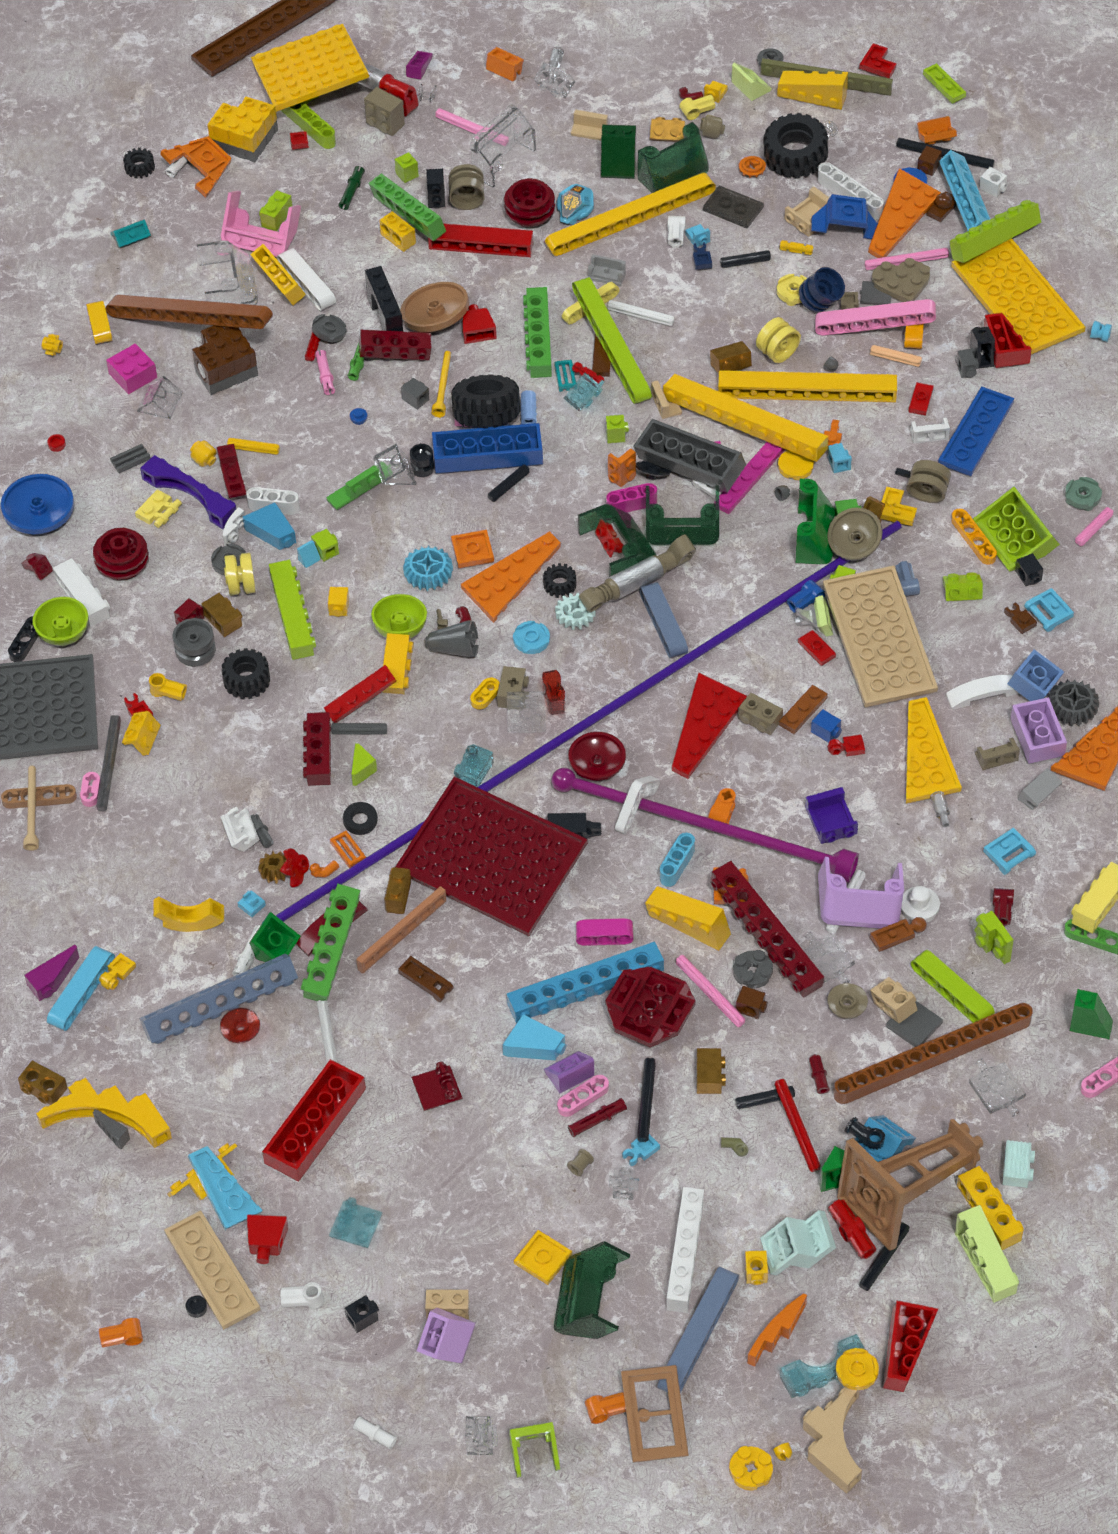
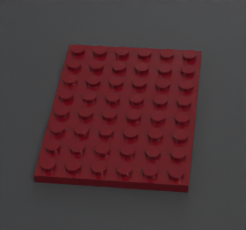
M454 776L395 867L409 869L412 880L434 891L441 886L446 890L447 897L530 936L587 846L588 839Z

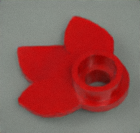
M289 848L283 851L286 861L282 865L280 872L291 877L290 886L293 888L302 884L304 873L309 869V860L305 855L298 854L295 849Z

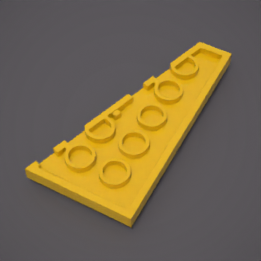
M927 697L909 701L906 804L933 798L938 794L943 796L961 792L962 786Z

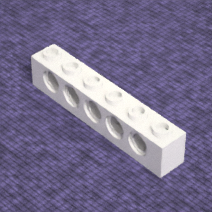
M683 1187L667 1293V1311L688 1313L704 1203V1189Z

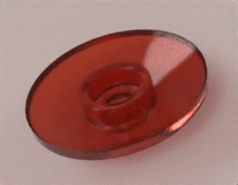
M235 1008L228 1011L222 1017L220 1030L223 1037L228 1041L245 1043L255 1038L258 1034L260 1020L257 1014L250 1009Z

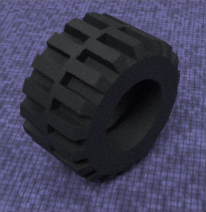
M244 648L242 651L238 649L236 653L231 652L229 657L224 659L221 669L224 687L229 694L233 693V697L237 698L239 696L240 699H245V697L252 699L253 696H260V693H264L266 688L269 687V665L267 658L262 656L261 652L258 651L256 653L255 649L248 650V648ZM244 672H252V674H250V675H246V676L240 675L241 673H244Z

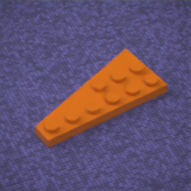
M899 168L870 243L868 253L877 258L886 257L935 203L937 195L941 192Z
M549 531L461 583V589L494 623L497 620V616L506 610L511 600L515 599L529 584L533 575L541 570V566L546 561H549L559 550L561 542Z
M1118 706L1112 714L1102 720L1101 724L1094 727L1077 742L1069 753L1066 752L1059 762H1055L1051 766V771L1105 791L1118 765Z

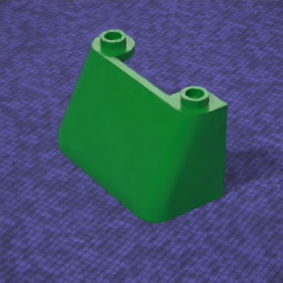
M800 478L798 514L804 513L807 521L812 522H802L797 527L795 563L828 564L832 561L833 550L828 542V529L834 519L835 510L816 481Z

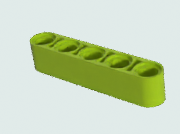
M925 950L911 961L912 969L972 1023L995 1014L993 1006L931 951Z

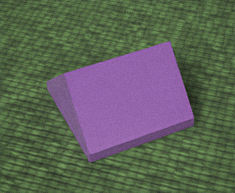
M577 1051L548 1066L544 1071L560 1094L595 1076L594 1059L587 1054Z

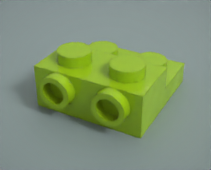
M993 911L977 916L976 922L978 924L974 929L977 945L980 948L982 947L986 953L993 950L995 957L1000 959L1003 964L1010 962L1014 939Z

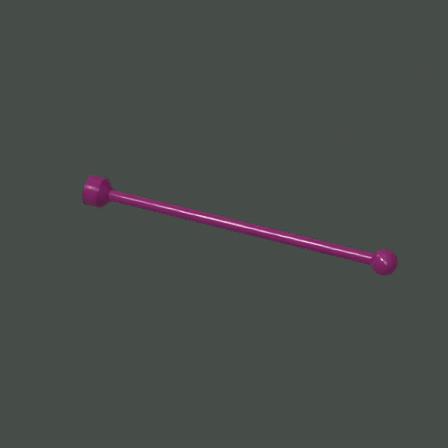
M569 768L557 769L551 778L553 787L563 793L575 789L624 804L628 795L625 792L576 778L574 772ZM645 798L641 799L638 809L815 863L822 864L824 858L829 857L831 873L841 875L847 883H850L858 865L859 853L847 849H842L833 855H829Z

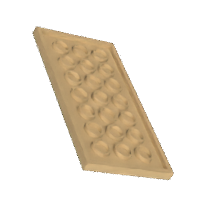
M895 566L823 580L822 585L865 707L938 691L936 680Z

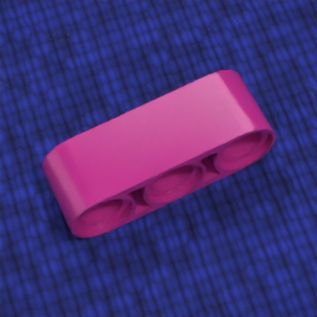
M646 483L611 491L606 496V510L610 515H619L653 507L657 504V487L652 483Z
M584 919L576 922V942L582 946L626 945L634 940L633 922L630 919Z

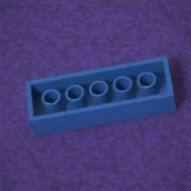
M539 423L432 432L435 473L517 467L523 464L526 466L543 464Z

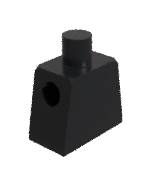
M974 327L971 329L970 349L975 348L976 350L975 358L978 359L979 364L977 369L994 367L995 338L989 327Z

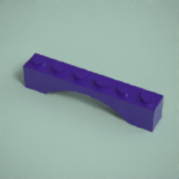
M154 455L140 467L142 480L153 487L177 489L196 498L204 506L209 516V521L223 530L228 519L236 510V504L233 501L222 497L220 493L209 489L204 483L196 481L191 475L183 473L178 467L170 465L163 458Z

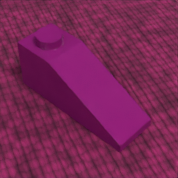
M75 944L24 975L27 986L39 1002L49 998L58 990L80 958Z

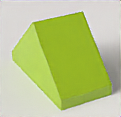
M355 743L351 774L353 786H357L377 772L376 759L359 743Z

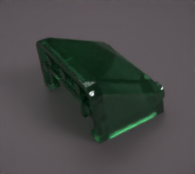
M693 122L683 127L682 134L685 138L659 151L653 146H646L638 150V180L651 193L709 171V162L700 130Z

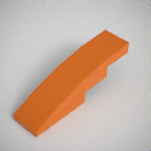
M806 1294L800 1295L770 1321L749 1351L747 1364L755 1367L764 1350L772 1353L781 1336L787 1339L790 1338L807 1305Z

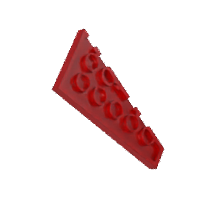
M698 672L672 764L673 772L687 779L690 778L737 715L740 705L747 698L746 695Z

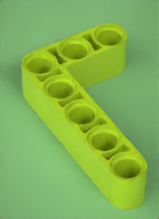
M315 98L281 110L303 131H306L320 146L325 149L335 147L334 128L306 105Z

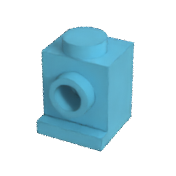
M842 443L829 445L827 458L833 473L851 470L852 457L851 455L849 456L848 450L844 449Z

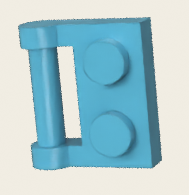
M1052 588L1028 600L1024 605L1043 624V628L1047 632L1052 631L1057 625L1074 616L1071 608ZM1040 604L1042 608L1052 617V619L1048 620L1047 617L1038 609L1037 605Z
M1014 828L986 845L983 849V852L999 867L1004 875L1008 874L1013 867L1028 857L1032 858L1036 855L1033 846ZM1020 848L1024 850L1008 862L1003 860Z

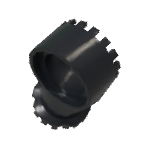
M856 1117L850 1120L851 1123L848 1122L849 1125L844 1130L847 1134L851 1133L859 1139L860 1143H864L870 1149L878 1150V1148L881 1149L883 1147L885 1134L881 1129L871 1128L870 1126L866 1127ZM877 1135L881 1138V1141L873 1142L870 1140V1137Z

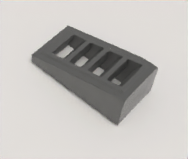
M94 1110L93 1115L96 1124L119 1149H122L130 1140L128 1128L102 1112Z

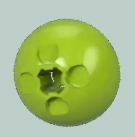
M394 594L379 600L374 605L371 616L376 630L385 638H387V633L410 635V639H412L423 629L427 619V609L423 602L416 597L406 594Z
M52 598L42 603L36 609L33 615V626L38 636L48 644L67 646L75 643L85 633L88 626V612L86 607L74 598Z

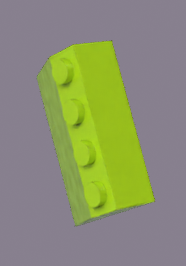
M1012 487L973 518L974 522L996 549L997 556L1010 572L1015 570L1016 559L1033 553L1038 560L1060 545L1015 487Z

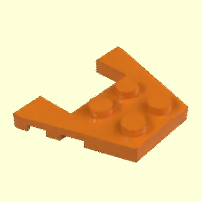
M209 136L190 141L189 144L183 146L176 145L173 149H163L160 153L170 165L182 156L193 164L205 176L204 179L195 185V189L205 198L209 195L232 159Z

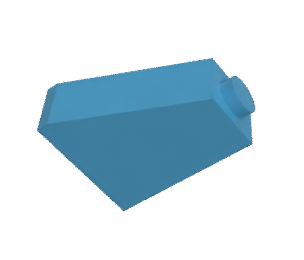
M275 502L243 516L244 529L275 548L282 550L296 543L294 529Z

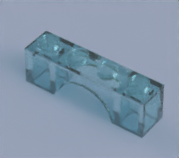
M855 1334L839 1341L835 1359L825 1366H809L799 1359L781 1367L780 1379L790 1397H802L816 1387L822 1388L828 1382L834 1379L838 1380L836 1375L838 1358L846 1350L853 1348L865 1349L858 1335Z

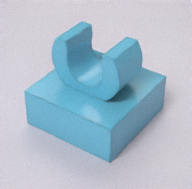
M252 890L246 892L243 898L237 902L238 907L251 917L266 906L265 900Z

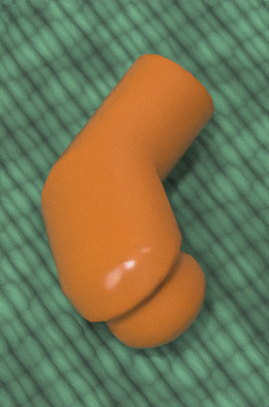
M333 860L326 867H320L319 864L314 863L309 869L312 876L326 878L340 866Z

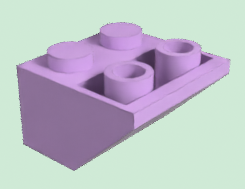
M437 1307L429 1313L417 1352L439 1360L463 1363L476 1323Z

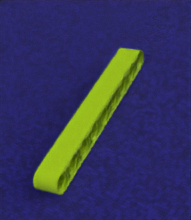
M588 277L572 282L573 292L633 404L651 399V390L591 278Z

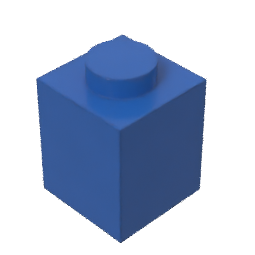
M824 709L812 720L811 733L828 743L834 738L837 739L842 732L841 719Z

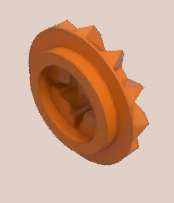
M748 156L740 161L739 171L743 173V176L748 175L749 178L751 176L757 178L758 175H763V172L766 171V163L760 157Z

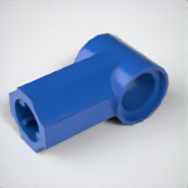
M809 580L803 585L801 591L787 599V604L790 610L795 613L797 608L803 610L810 604H814L815 597L822 595L825 597V591L813 580Z

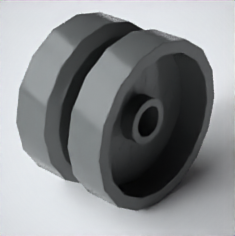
M191 618L180 622L174 628L172 636L175 653L181 663L187 666H201L208 663L214 657L216 652L214 634L208 622L203 619Z

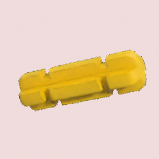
M781 240L780 250L782 251L789 250V252L800 254L804 252L806 255H812L813 245L806 244L805 246L803 243L792 241L788 243L786 240Z

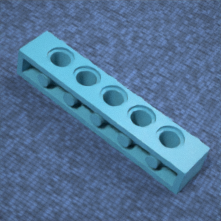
M950 150L939 162L966 228L969 231L970 228L981 225L983 221L990 220V217L965 157Z

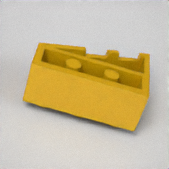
M387 633L383 666L386 665L397 682L382 691V693L405 694V689L409 688L408 673L411 671V656L414 649V642H411L410 635Z

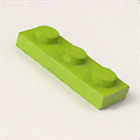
M937 63L923 69V75L952 104L966 97V91Z

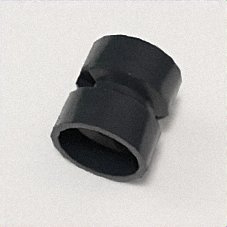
M420 443L414 445L410 449L411 471L417 477H428L434 471L433 450L427 444Z

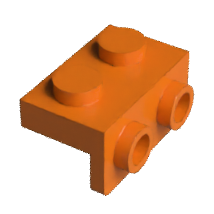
M949 116L917 123L919 139L926 144H934L937 140L949 141L952 137L957 136L956 129L951 127Z
M630 448L619 458L612 453L608 455V478L612 483L622 487L628 481H632L635 478L636 452Z

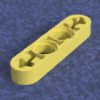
M608 282L597 289L604 304L615 298L620 290L613 282ZM576 302L564 310L562 319L570 325L586 315L579 302Z

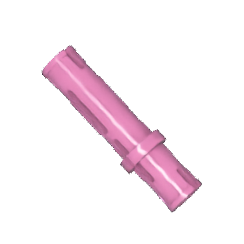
M320 350L321 356L319 351H317L315 357L324 393L330 395L329 389H331V393L334 394V378L332 373H330L326 351Z

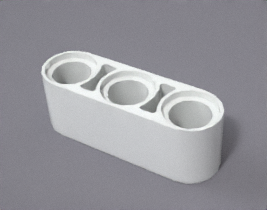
M252 487L247 491L248 507L252 511L259 510L274 502L281 512L286 515H294L300 510L298 494L294 491Z

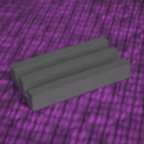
M140 444L111 457L110 460L117 472L122 473L148 461L151 457L143 444Z

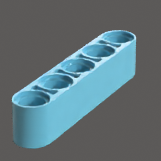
M98 946L93 947L49 1011L47 1016L48 1024L64 1031L70 1028L99 985V978L102 973L108 972L107 966L114 960V953Z

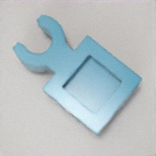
M650 1134L647 1142H639L637 1138L631 1143L633 1149H626L622 1153V1158L625 1159L628 1156H632L633 1158L629 1161V1165L634 1166L638 1162V1158L641 1157L645 1161L660 1150V1144Z

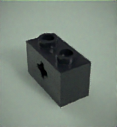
M443 168L426 169L428 207H446Z

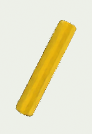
M228 438L227 445L234 444L235 449L275 455L279 454L280 451L279 444L238 438Z

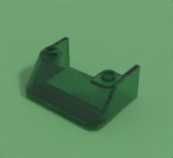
M715 485V503L705 504L701 508V517L664 518L663 507L656 503H650L649 486H646L647 541L652 545H671L680 536L687 535L693 545L715 544L719 540V485Z
M604 504L578 514V534L580 536L596 530L600 520H604L605 523L614 524L626 543L622 547L624 557L609 563V577L656 555L629 513L612 505Z
M603 1241L570 1256L566 1260L554 1320V1330L568 1336L599 1339L618 1331L619 1326L599 1317L598 1314L603 1284L615 1277L616 1264L629 1259V1253Z

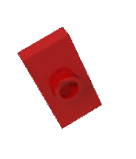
M916 382L909 406V413L926 416L934 385Z
M814 630L798 638V643L821 666L836 657V652Z

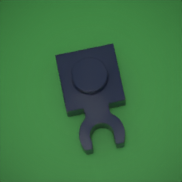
M703 242L702 248H698L696 243H694L693 262L695 270L712 268L710 251H706V243Z

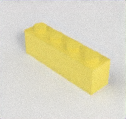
M1110 862L1107 868L1103 867L1098 880L1094 879L1088 892L1085 891L1082 895L1079 905H1074L1071 911L1073 915L1072 924L1092 934L1118 901L1117 864Z

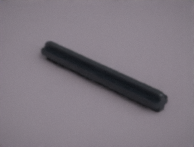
M648 1057L644 1060L637 1131L639 1142H647L649 1140L656 1062L654 1058Z

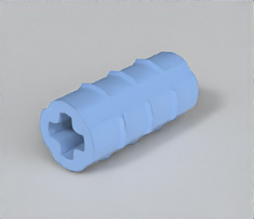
M526 390L521 393V424L537 422V400L534 391Z

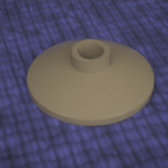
M851 983L835 986L829 992L827 1000L830 1010L836 1016L846 1019L860 1016L868 1005L865 991Z

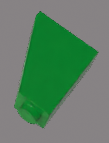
M1077 989L1069 1031L1110 1039L1113 1019L1100 996L1095 992Z

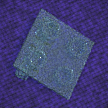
M349 1197V1199L343 1201L329 1237L368 1248L383 1212L357 1205V1200Z

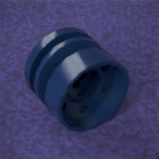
M829 267L818 269L804 280L799 287L801 302L807 309L815 313L827 310L841 299L845 293L843 278L836 270Z

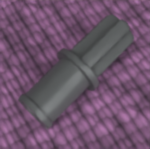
M258 814L251 815L259 840L265 848H269L274 844V841L268 833V827L262 823Z

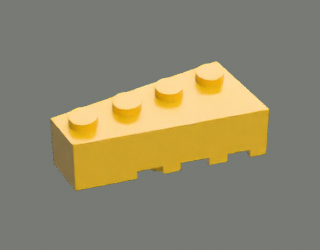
M659 886L655 888L645 902L649 916L718 951L731 935L723 908Z

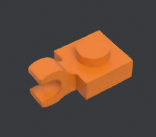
M833 419L830 431H824V435L828 436V446L841 443L842 433H838L840 420Z

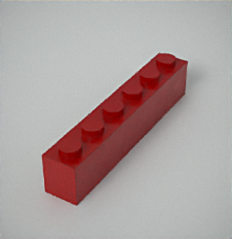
M444 224L445 233L434 241L428 238L430 250L530 258L534 243L532 230Z

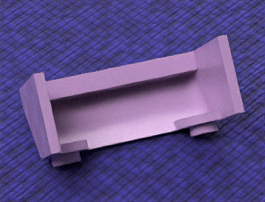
M829 857L824 858L818 873L821 918L825 923L830 925L883 928L900 920L904 894L902 863L897 864L892 878L886 881L884 891L847 888L846 881L841 875L830 874Z

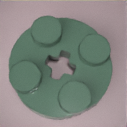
M1079 477V480L1075 481L1072 479L1066 485V503L1078 509L1091 511L1101 501L1102 489L1098 486L1099 483L1092 478Z

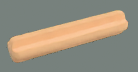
M872 345L870 354L873 356L917 367L922 362L921 356L877 345Z

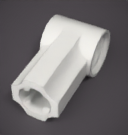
M668 216V245H671L673 248H679V246L683 245L686 216Z
M310 1282L302 1287L281 1288L282 1307L308 1306L311 1309H317L324 1303L321 1287L315 1282Z

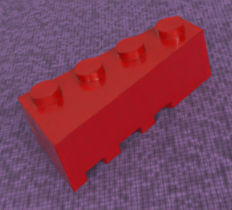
M896 1301L891 1316L883 1380L884 1389L904 1392L938 1312V1308Z

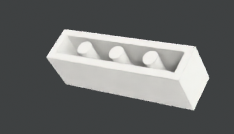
M71 558L53 567L55 580L66 595L80 601L86 607L88 625L90 627L110 618L108 611L110 606L107 600L101 598L100 591L97 587L94 588L92 586L90 577L83 574V569L79 563L76 564Z

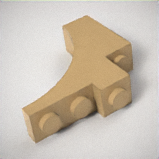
M844 1387L840 1391L839 1397L834 1402L830 1401L824 1410L817 1406L813 1411L810 1409L804 1415L803 1430L815 1439L808 1448V1461L847 1494L862 1477V1470L854 1462L846 1447L843 1432L845 1418L853 1403L859 1398L860 1391Z

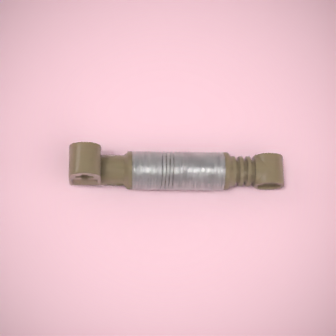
M682 535L670 545L666 552L642 560L607 578L603 584L595 588L590 587L579 595V599L587 611L591 613L612 599H620L640 589L641 586L660 579L667 571L689 561L695 554L696 548L687 535Z

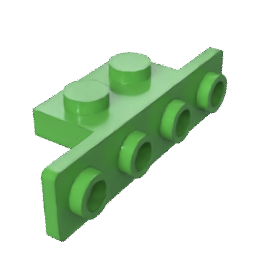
M384 462L377 466L373 465L346 482L345 486L327 496V501L338 510L391 477L393 471Z

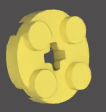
M787 274L781 277L777 285L778 297L786 302L788 306L802 303L799 297V287L807 278L803 275H800V277L794 276V274Z

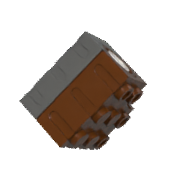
M213 325L200 331L202 345L192 349L195 372L210 395L258 376L256 353L251 348L248 340L243 336L239 327Z

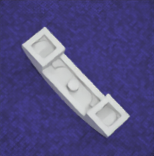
M996 675L962 684L947 692L946 697L951 709L954 710L970 706V701L1003 693L1005 697L1020 693L1007 684L1013 675Z

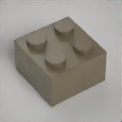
M378 87L364 98L366 123L393 136L405 125L403 100Z

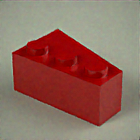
M1004 314L985 315L984 327H989L995 338V368L1030 363L1031 347L1023 342L1022 336L1014 331L1013 325Z

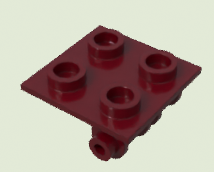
M443 1061L436 1064L435 1070L411 1077L424 1111L463 1099L451 1066H447Z

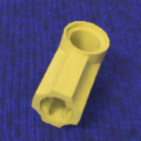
M708 95L696 100L686 98L681 101L679 106L688 120H694L700 113L714 109L715 102L713 96Z

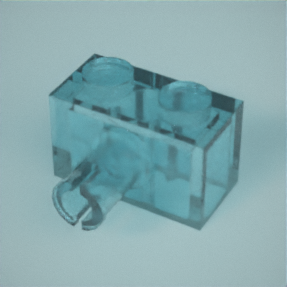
M474 744L467 746L462 762L457 764L454 769L455 777L476 787L480 786L494 763L493 752Z

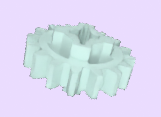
M569 593L568 598L562 596L563 601L558 600V606H555L556 619H559V624L565 623V628L572 626V630H574L575 626H578L579 629H582V625L588 627L589 622H593L596 610L589 613L579 599V593L576 596Z

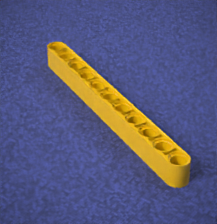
M698 174L554 232L546 237L545 244L554 256H560L706 197L715 191L716 185L708 174Z

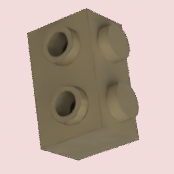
M750 693L739 707V720L769 735H772L778 727L780 719L783 717V708L753 693Z

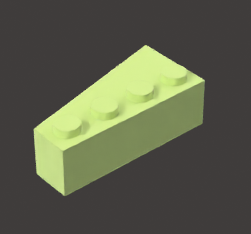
M981 1205L959 1213L957 1215L955 1235L992 1301L995 1303L1016 1294L1019 1284L1018 1277L1012 1272Z

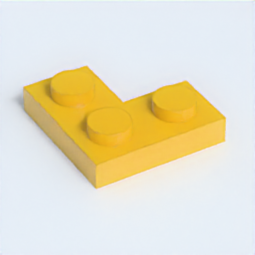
M886 486L881 501L885 503V507L880 518L892 522L899 521L900 524L913 526L917 508L901 504L904 490Z

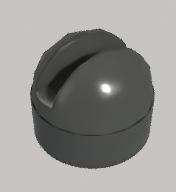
M830 356L823 368L834 372L839 366L838 361Z
M781 485L775 488V496L779 501L785 500L790 496L788 486Z

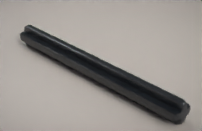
M898 138L896 143L898 148L922 153L925 147L929 146L942 151L941 158L951 150L904 138ZM952 150L964 156L967 164L987 169L994 167V159Z

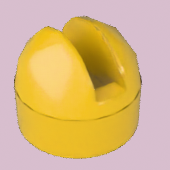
M788 1442L773 1449L776 1457L781 1461H786V1457L789 1459L792 1456V1449Z

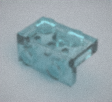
M584 373L565 395L564 399L579 412L583 407L587 409L593 402L591 399L593 395L597 397L603 390L601 386L604 384V381L601 380L598 384L588 374Z

